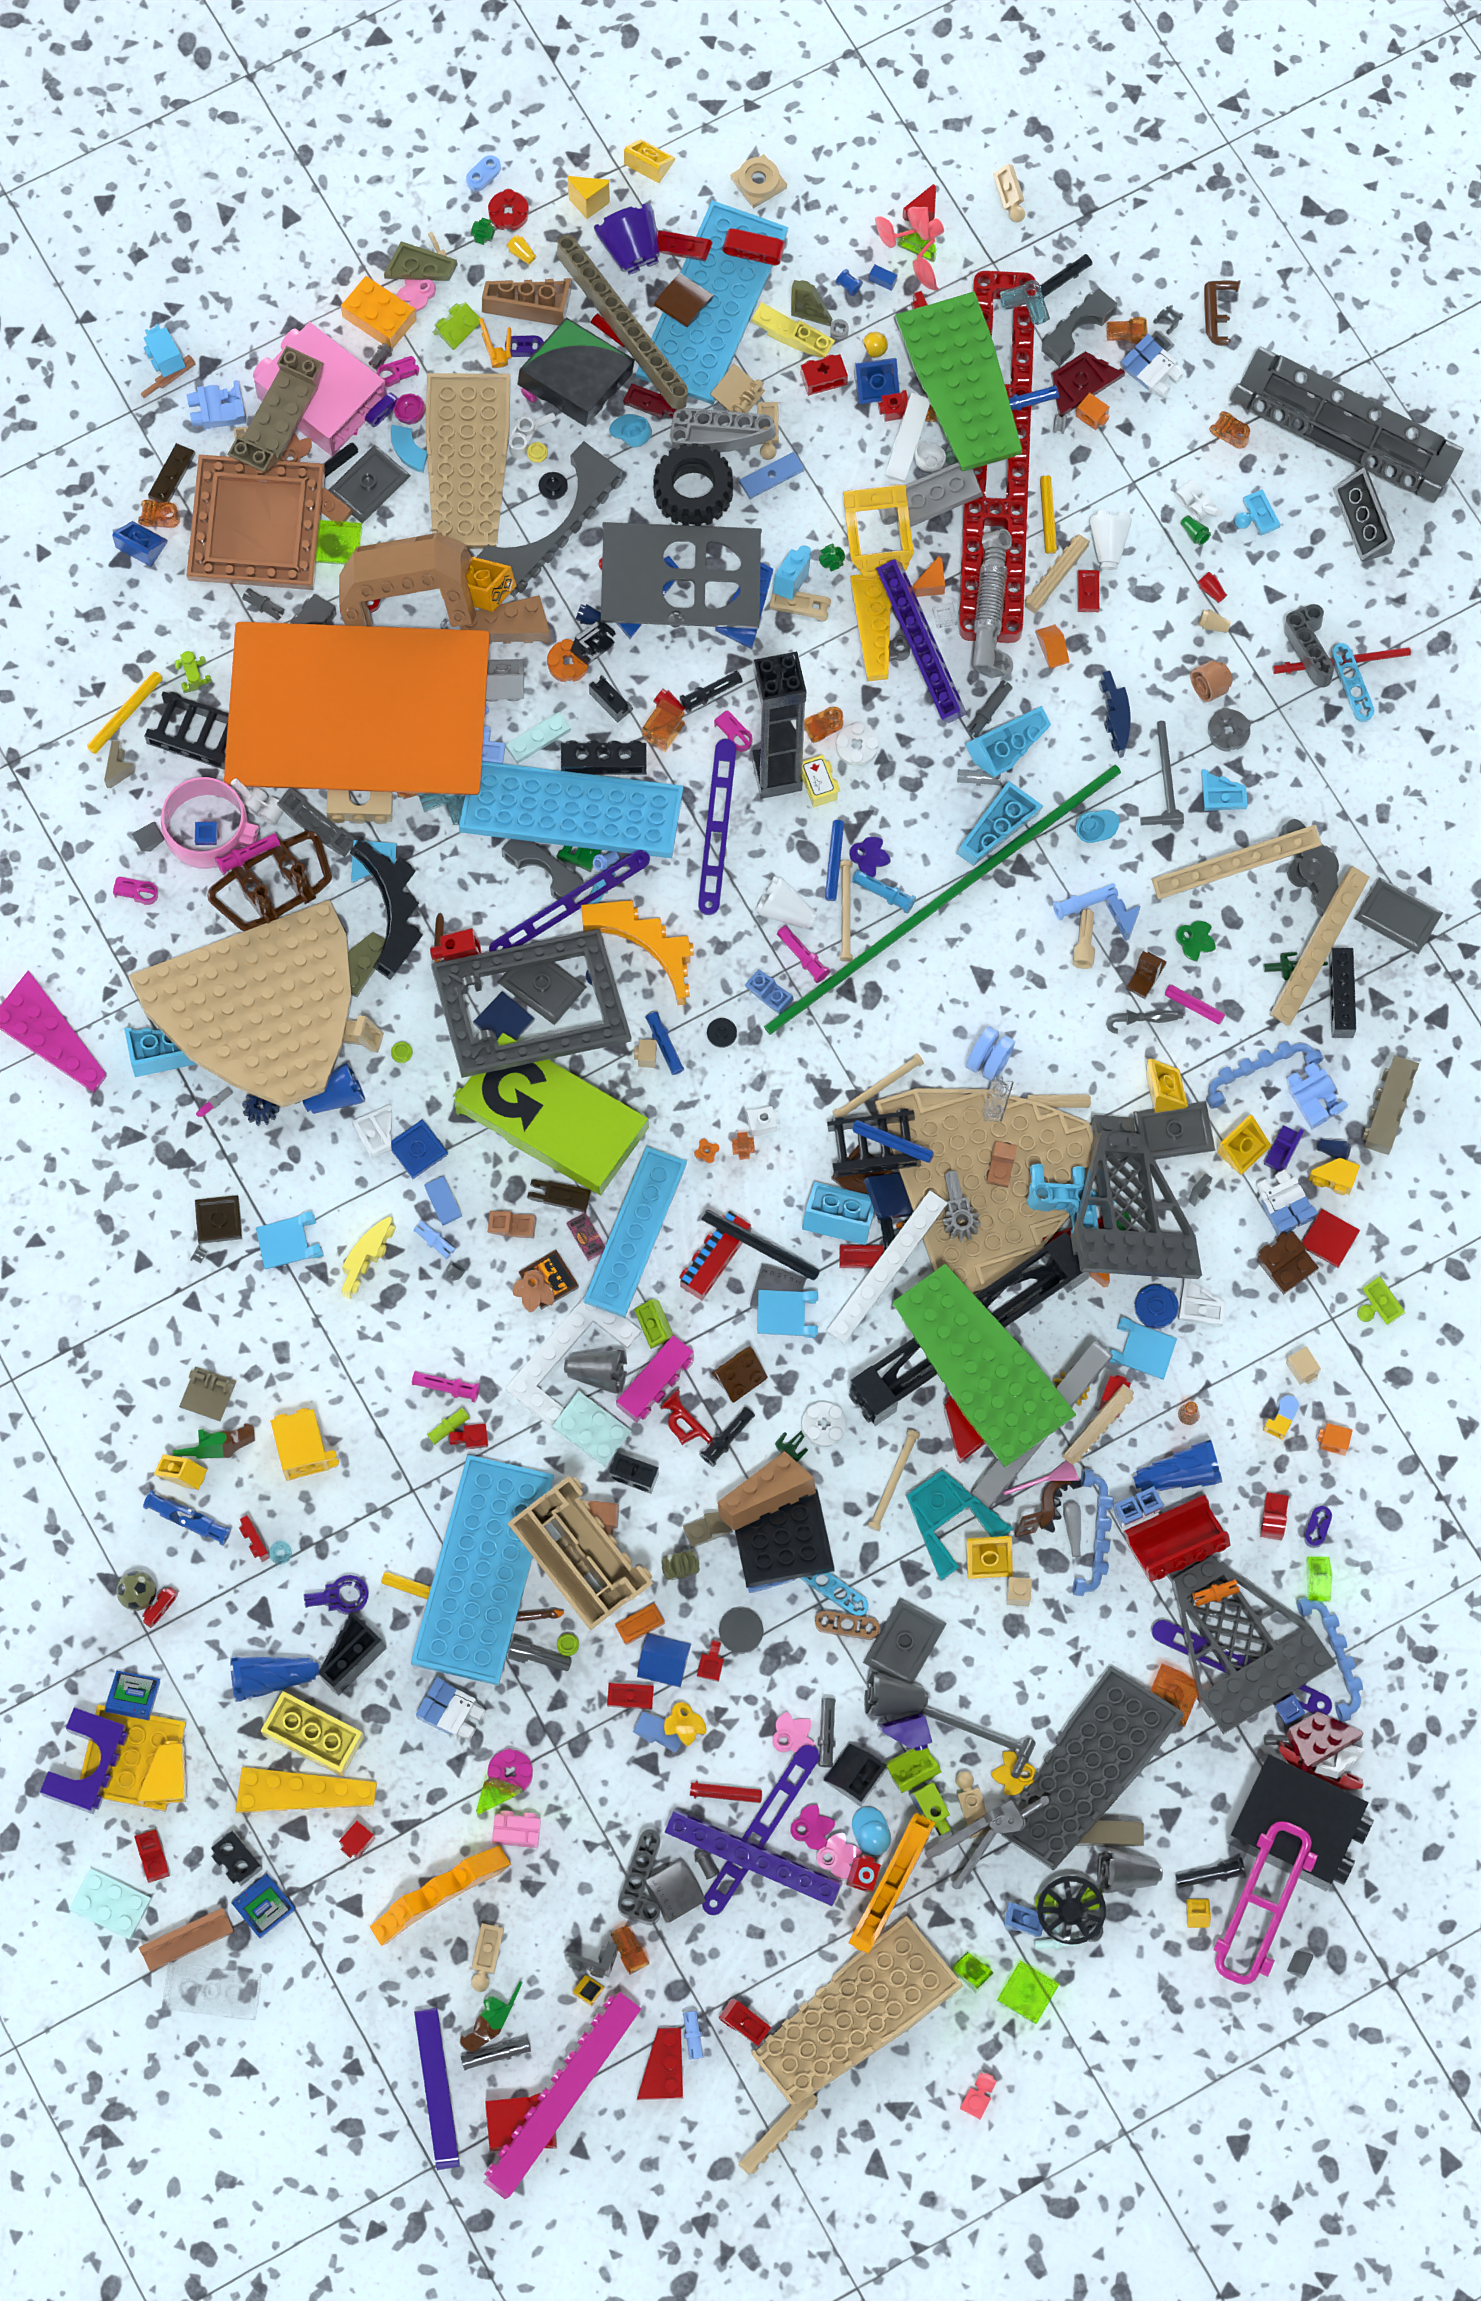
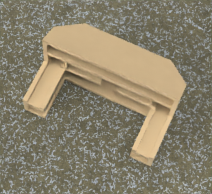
M569 1475L507 1524L591 1631L622 1605L633 1600L653 1584L651 1578L653 1577L646 1567L641 1568L639 1565L632 1568L630 1565L632 1561L625 1552L621 1554L616 1547L618 1543L611 1534L607 1536L603 1530L604 1525L598 1517L593 1518L590 1514V1507L584 1499L579 1500L578 1497L583 1494L581 1491L583 1486L577 1478H571ZM549 1522L561 1535V1538L556 1542L544 1528ZM588 1573L593 1576L601 1587L596 1593L583 1578Z

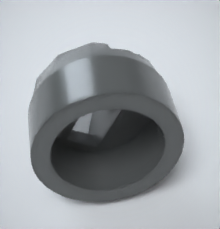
M450 1262L446 1269V1276H453V1281L459 1280L465 1273V1269L455 1262Z

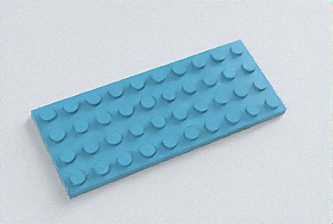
M713 200L696 237L706 238L713 242L706 261L686 258L680 272L713 294L712 301L700 311L699 317L688 327L663 312L651 338L687 385L688 396L712 405L716 399L710 393L727 373L774 266L725 254L722 248L727 230L738 229L784 241L789 227ZM639 366L636 377L652 383Z
M482 761L480 793L478 795H465L459 833L630 854L637 850H644L649 856L672 859L683 786Z
M467 1455L411 1659V1665L499 1686L533 1559L531 1553L507 1523L551 1489L554 1480L553 1474Z

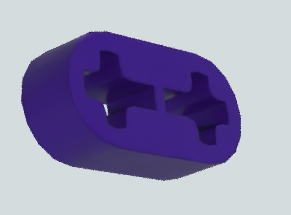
M536 335L511 336V356L531 357L537 350L533 349V343H537L538 349L544 341ZM513 343L517 345L516 350H512Z
M392 392L386 394L368 411L364 420L372 427H376L393 412L398 398Z
M1326 1506L1316 1507L1311 1514L1304 1535V1541L1310 1548L1320 1547L1325 1540L1332 1520V1512ZM1324 1512V1516L1328 1519H1324L1321 1525L1317 1524L1319 1517L1316 1514ZM1315 1529H1318L1317 1537L1320 1540L1317 1539L1316 1542H1312V1537L1309 1535H1312Z

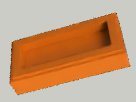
M653 1603L615 1624V1627L625 1645H628L664 1625L665 1621Z

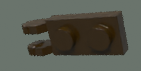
M531 1180L530 1185L532 1187L546 1189L545 1195L528 1192V1199L579 1212H587L591 1190L553 1181Z

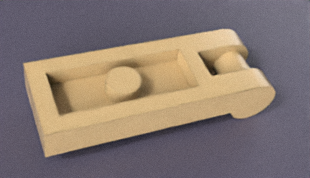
M772 592L769 609L826 621L828 619L827 608L830 607L831 599L825 596L797 592L794 598L790 600ZM813 604L819 605V609L813 608Z

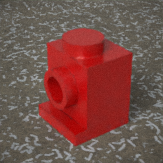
M903 390L902 393L881 396V402H878L879 414H883L885 422L902 419L908 403L906 390Z

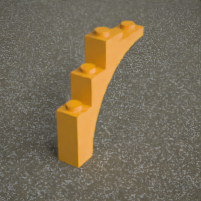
M633 900L581 905L583 932L600 929L601 933L622 937L645 949L660 963L667 973L675 991L677 1006L686 1005V997H690L689 984H684V977H688L687 964L690 963V956H694L693 943H689L688 936L666 938V927L661 925V919L639 920L638 908H633Z
M916 1812L909 1822L879 1886L848 1942L859 1951L869 1954L876 1940H878L935 1826V1822Z
M500 1845L468 1857L451 1871L433 1877L422 1888L400 1897L389 1907L390 1910L370 1926V1929L379 1944L383 1946L436 1908L465 1891L498 1876L511 1863Z

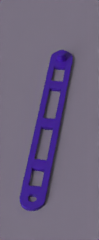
M722 739L715 746L698 908L705 915L715 914L720 906L736 759V745L729 739ZM719 761L730 762L728 778L718 777ZM716 787L727 788L723 822L713 821ZM711 832L722 833L718 866L708 865ZM707 876L717 877L715 893L705 892ZM706 902H711L713 904L712 907L707 908L705 906Z
M644 850L633 852L494 940L489 946V952L497 951L499 946H503L502 949L527 943L579 910L581 905H587L644 869L650 862L649 854ZM628 864L630 870L615 879L612 873ZM604 879L606 883L604 887L575 904L574 897ZM561 905L565 906L566 911L535 929L533 926L534 922ZM524 929L527 935L511 944L509 938Z
M1160 1620L1153 1625L1152 1636L1156 1641L1189 1656L1187 1648L1173 1642L1176 1633L1184 1635L1183 1628L1166 1620ZM1190 1632L1191 1639L1194 1640L1193 1648L1195 1655L1201 1652L1204 1645L1210 1647L1205 1638ZM1223 1651L1225 1655L1229 1656L1230 1652ZM1233 1653L1232 1658L1239 1661L1238 1666L1243 1667L1245 1657ZM1204 1656L1198 1659V1661L1226 1673L1221 1664ZM1248 1659L1247 1665H1249L1253 1661ZM1306 1685L1298 1688L1311 1694L1307 1704L1298 1701L1304 1710L1312 1714L1320 1712L1327 1715L1330 1713L1332 1701L1327 1695ZM1319 1701L1324 1702L1325 1707L1323 1709L1318 1708L1317 1703Z
M804 1745L797 1751L742 1837L743 1839L748 1840L754 1832L762 1837L758 1845L761 1847L765 1846L819 1761V1752L814 1746ZM795 1765L805 1770L796 1786L786 1781ZM779 1790L788 1794L789 1797L768 1828L760 1823V1820ZM727 1861L704 1896L706 1901L702 1903L704 1911L709 1915L720 1914L749 1870L744 1867L740 1870L732 1862ZM727 1874L734 1878L735 1881L727 1894L724 1895L716 1889ZM711 1900L717 1901V1906L715 1908H712L710 1906Z

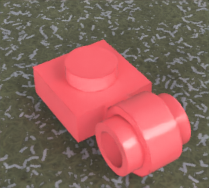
M980 2073L975 2083L979 2090L969 2089L960 2110L981 2120L991 2100L984 2093L992 2092L997 2080L993 2079L994 2076L988 2073Z

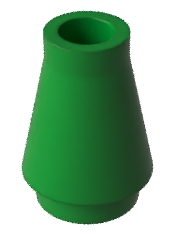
M1189 515L1181 521V525L1194 544L1203 545L1209 540L1211 533L1208 527Z

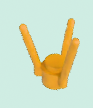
M479 318L483 331L481 335L489 353L492 367L501 368L507 366V359L512 358L510 352L511 328H507L506 351H503L502 347L493 348L484 320Z

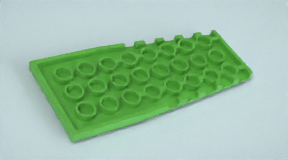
M975 291L896 314L895 319L913 369L924 392L928 396V401L936 413L939 424H941L945 432V437L952 447L953 454L960 464L961 471H967L1021 455L1022 448L995 346Z
M946 1264L893 1301V1307L896 1308L902 1317V1321L913 1334L915 1341L926 1354V1358L937 1371V1375L948 1388L957 1406L1004 1468L1008 1467L1076 1416V1413L1038 1364Z

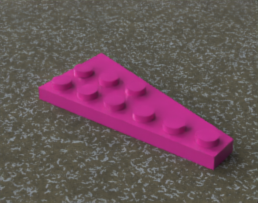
M28 970L0 1005V1030L95 1093L107 1077L106 1073Z

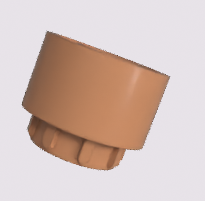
M1213 660L1193 669L1190 674L1195 692L1205 702H1210L1228 693L1229 687H1231L1233 682L1232 674L1226 664Z
M586 1501L590 1507V1514L593 1518L598 1517L604 1525L603 1530L607 1536L613 1535V1529L618 1528L620 1505L609 1502Z

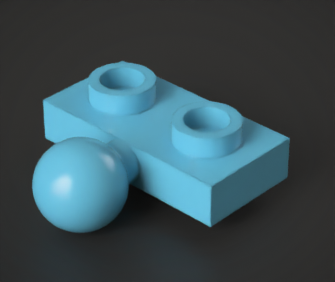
M1263 489L1243 497V502L1249 514L1240 512L1235 516L1234 522L1238 528L1245 529L1249 527L1251 521H1254L1261 536L1280 528L1281 524Z

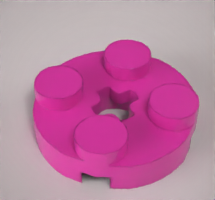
M506 1749L492 1758L487 1774L490 1784L495 1791L507 1796L518 1795L530 1786L533 1769L530 1760L525 1754L517 1750ZM515 1768L514 1773L516 1776L514 1778L512 1776L506 1778L505 1769Z

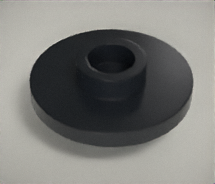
M548 472L540 478L538 487L543 497L556 500L565 495L568 483L562 474Z
M718 1018L709 1024L707 1038L712 1045L725 1048L732 1045L736 1040L737 1028L729 1019Z

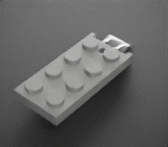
M957 462L906 484L910 527L982 497L983 494L974 469L961 471L960 464ZM896 507L878 509L884 525H890L897 521Z

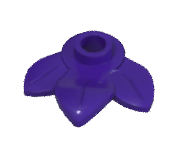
M867 837L862 843L854 844L849 850L850 859L858 864L861 872L871 877H875L876 867H883L891 862L888 853L881 849L883 840L879 837ZM858 850L863 853V856L858 854Z

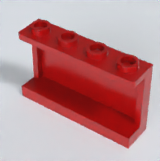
M1205 1494L1125 1530L1126 1542L1150 1582L1160 1580L1174 1571L1182 1570L1196 1561H1202L1207 1556L1216 1552H1222L1231 1546L1229 1534L1222 1529L1210 1509L1209 1500Z

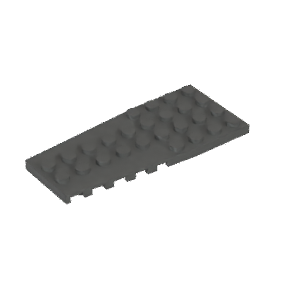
M1110 1666L1069 1720L1056 1741L1057 1745L1044 1759L1045 1763L1041 1770L1034 1775V1782L1030 1785L1027 1792L1024 1791L1021 1795V1801L1018 1806L1022 1810L1043 1796L1051 1797V1804L1025 1818L1026 1826L1023 1830L1001 1833V1836L1051 1870H1055L1143 1771L1183 1718V1712Z

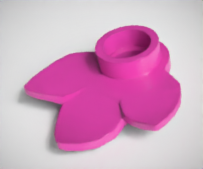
M810 1805L802 1810L800 1819L792 1823L790 1832L795 1840L804 1841L810 1849L820 1850L826 1847L827 1840L824 1836L832 1831L835 1821L825 1816H819L818 1805ZM802 1826L805 1827L806 1832L800 1834L797 1829Z

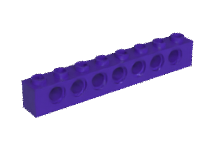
M894 559L876 568L941 719L951 723L967 715L902 563Z
M677 1809L673 1811L664 1832L830 1906L834 1905L843 1884L839 1880Z

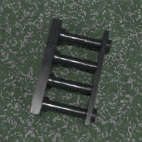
M163 691L162 699L167 705L157 729L151 730L147 728L144 735L146 744L225 770L226 755L224 751L227 744L229 713L182 698L178 693ZM177 707L187 712L177 735L172 737L166 735L165 730L174 708ZM198 714L207 717L197 742H187L185 736L194 715ZM216 720L225 723L226 726L217 748L211 750L204 745Z
M903 1108L897 1110L896 1113L851 1119L837 1117L827 1122L828 1132L835 1131L839 1160L837 1163H833L835 1178L921 1166L920 1159L905 1153L893 1155L890 1147L881 1144L882 1155L872 1158L869 1156L867 1138L859 1134L857 1135L860 1158L859 1160L850 1161L847 1159L844 1130L852 1129L857 1120L871 1126H878L879 1129L888 1132L887 1124L900 1123L902 1138L911 1142L909 1121H915L914 1110L909 1111V1109Z

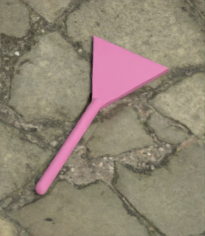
M1066 1460L1048 1476L1005 1490L1003 1494L1007 1495L1044 1481H1079L1074 1465Z

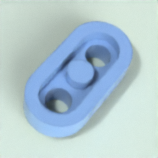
M488 155L478 162L466 176L468 188L473 191L483 190L500 173V160L493 155ZM476 176L480 177L478 180L473 179Z

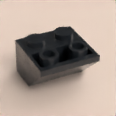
M849 1743L823 1781L861 1807L886 1772L887 1765L871 1753Z

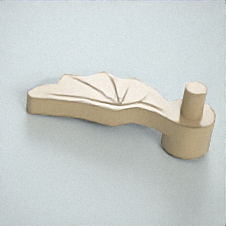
M428 233L436 252L447 256L444 249L440 251L433 233Z

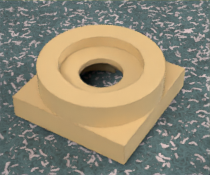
M765 154L748 159L741 165L740 169L730 174V179L753 209L787 189V183L779 174L777 166ZM756 172H762L765 174L766 180L761 184L753 182L752 175Z

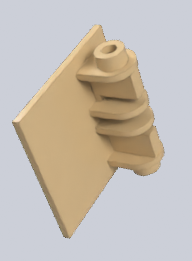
M734 363L710 395L730 412L748 413L765 392L763 389L764 383L759 379L754 381Z

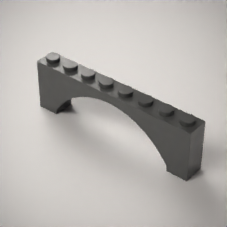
M585 441L570 455L571 465L575 467L578 478V489L573 508L564 522L554 532L536 542L507 548L492 547L488 544L476 557L511 566L517 585L510 593L513 597L518 592L522 593L526 589L529 580L539 575L541 567L545 563L552 561L555 552L567 544L569 537L581 529L585 519H590L594 515L597 506L600 503L604 504L609 498V493L613 489H618L623 482L622 470Z

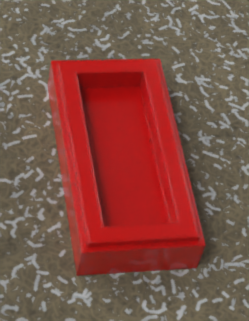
M840 1245L839 1268L872 1269L883 1255L884 1245Z

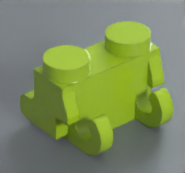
M190 651L180 654V659L174 661L177 670L181 669V666L184 667L188 685H186V682L181 683L183 693L199 690V686L212 681L210 675H206V679L201 680L197 666L206 663L205 657L201 656L199 657L200 660L195 661L196 656Z

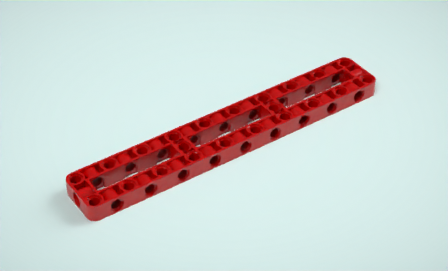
M980 271L974 277L973 291H975L991 337L993 330V299L1014 300L1011 383L1005 384L1008 398H1012L1015 394L1019 396L1032 392L1036 280L1033 275L1025 272ZM986 283L987 286H981L980 284ZM1027 285L1029 288H1022L1021 286ZM1025 322V323H1027L1028 325L1023 326V325H1020L1019 323ZM1018 360H1025L1026 363H1020ZM1031 406L1021 408L1020 411H1017V409L1012 410L1017 433L1024 438L1019 439L1022 454L1008 458L1006 499L986 498L987 465L974 468V471L981 473L976 475L983 496L964 504L959 635L967 641H976L974 629H967L965 626H974L980 569L984 557L982 544L984 526L1005 527L1012 538L1011 547L1007 549L1005 557L1007 579L1001 633L997 636V642L1015 643L1019 641L1022 635ZM1020 473L1022 476L1016 477L1013 474ZM976 509V510H978L979 512H978V513H972V512H970V510ZM992 510H997V511H999L1000 513H999V514H993V513H991V511H992ZM1013 511H1018V512H1020L1021 514H1020V515H1014V514H1012V512H1013ZM973 547L976 548L977 551L971 552L968 549ZM1015 549L1018 550L1020 553L1013 554L1010 551ZM974 586L976 589L971 591L967 587ZM1016 588L1018 592L1013 593L1009 589ZM1014 627L1017 630L1012 632L1009 631L1007 628Z

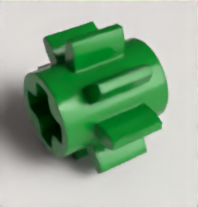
M483 217L479 222L474 221L471 229V236H474L475 242L482 245L487 241L491 242L495 233V227L492 226L491 220Z
M832 543L820 550L819 561L824 568L830 567L832 572L844 565L845 553L841 547H834Z

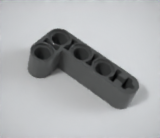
M1311 604L1292 611L1286 616L1284 632L1313 682L1319 687H1327L1332 682L1334 666L1314 633L1322 626L1324 610L1318 604Z
M652 1829L642 1832L618 1900V1910L621 1916L645 1925H654L660 1919L659 1906L652 1901L643 1899L646 1889L644 1880L651 1875L661 1843L659 1834ZM651 1836L654 1837V1842L656 1843H651L648 1853L645 1851L647 1847L645 1839L649 1840ZM646 1858L649 1860V1865L646 1868H640L636 1864L637 1860ZM634 1879H638L642 1882V1886L637 1890H633L630 1888L629 1883ZM625 1901H631L635 1907L632 1911L627 1912L622 1909V1904ZM648 1908H653L656 1911V1916L652 1919H647L643 1915L644 1911Z

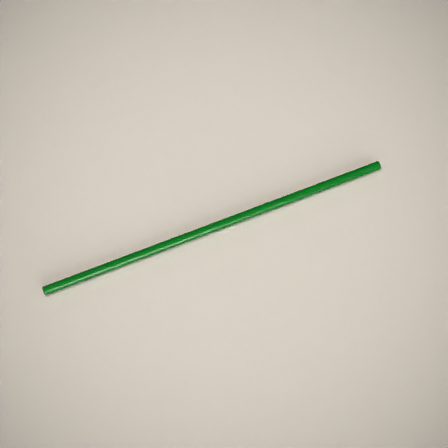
M1113 765L766 1024L764 1028L769 1035L774 1033L1121 774L1119 767Z

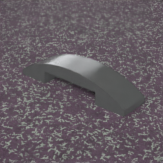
M290 787L277 805L305 831L317 833L324 845L345 857L353 847L354 840L357 839L342 827L338 828L306 803L307 800Z

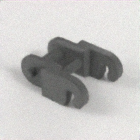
M1173 305L1167 306L1166 310L1163 309L1157 315V319L1153 320L1154 324H1157L1160 319L1166 318L1172 325L1166 332L1168 335L1178 326L1179 320L1183 319V313L1178 314L1172 309ZM1169 313H1171V314L1174 315L1176 318H1175L1174 320H1172V319H1171L1169 316H1167V315H1168Z

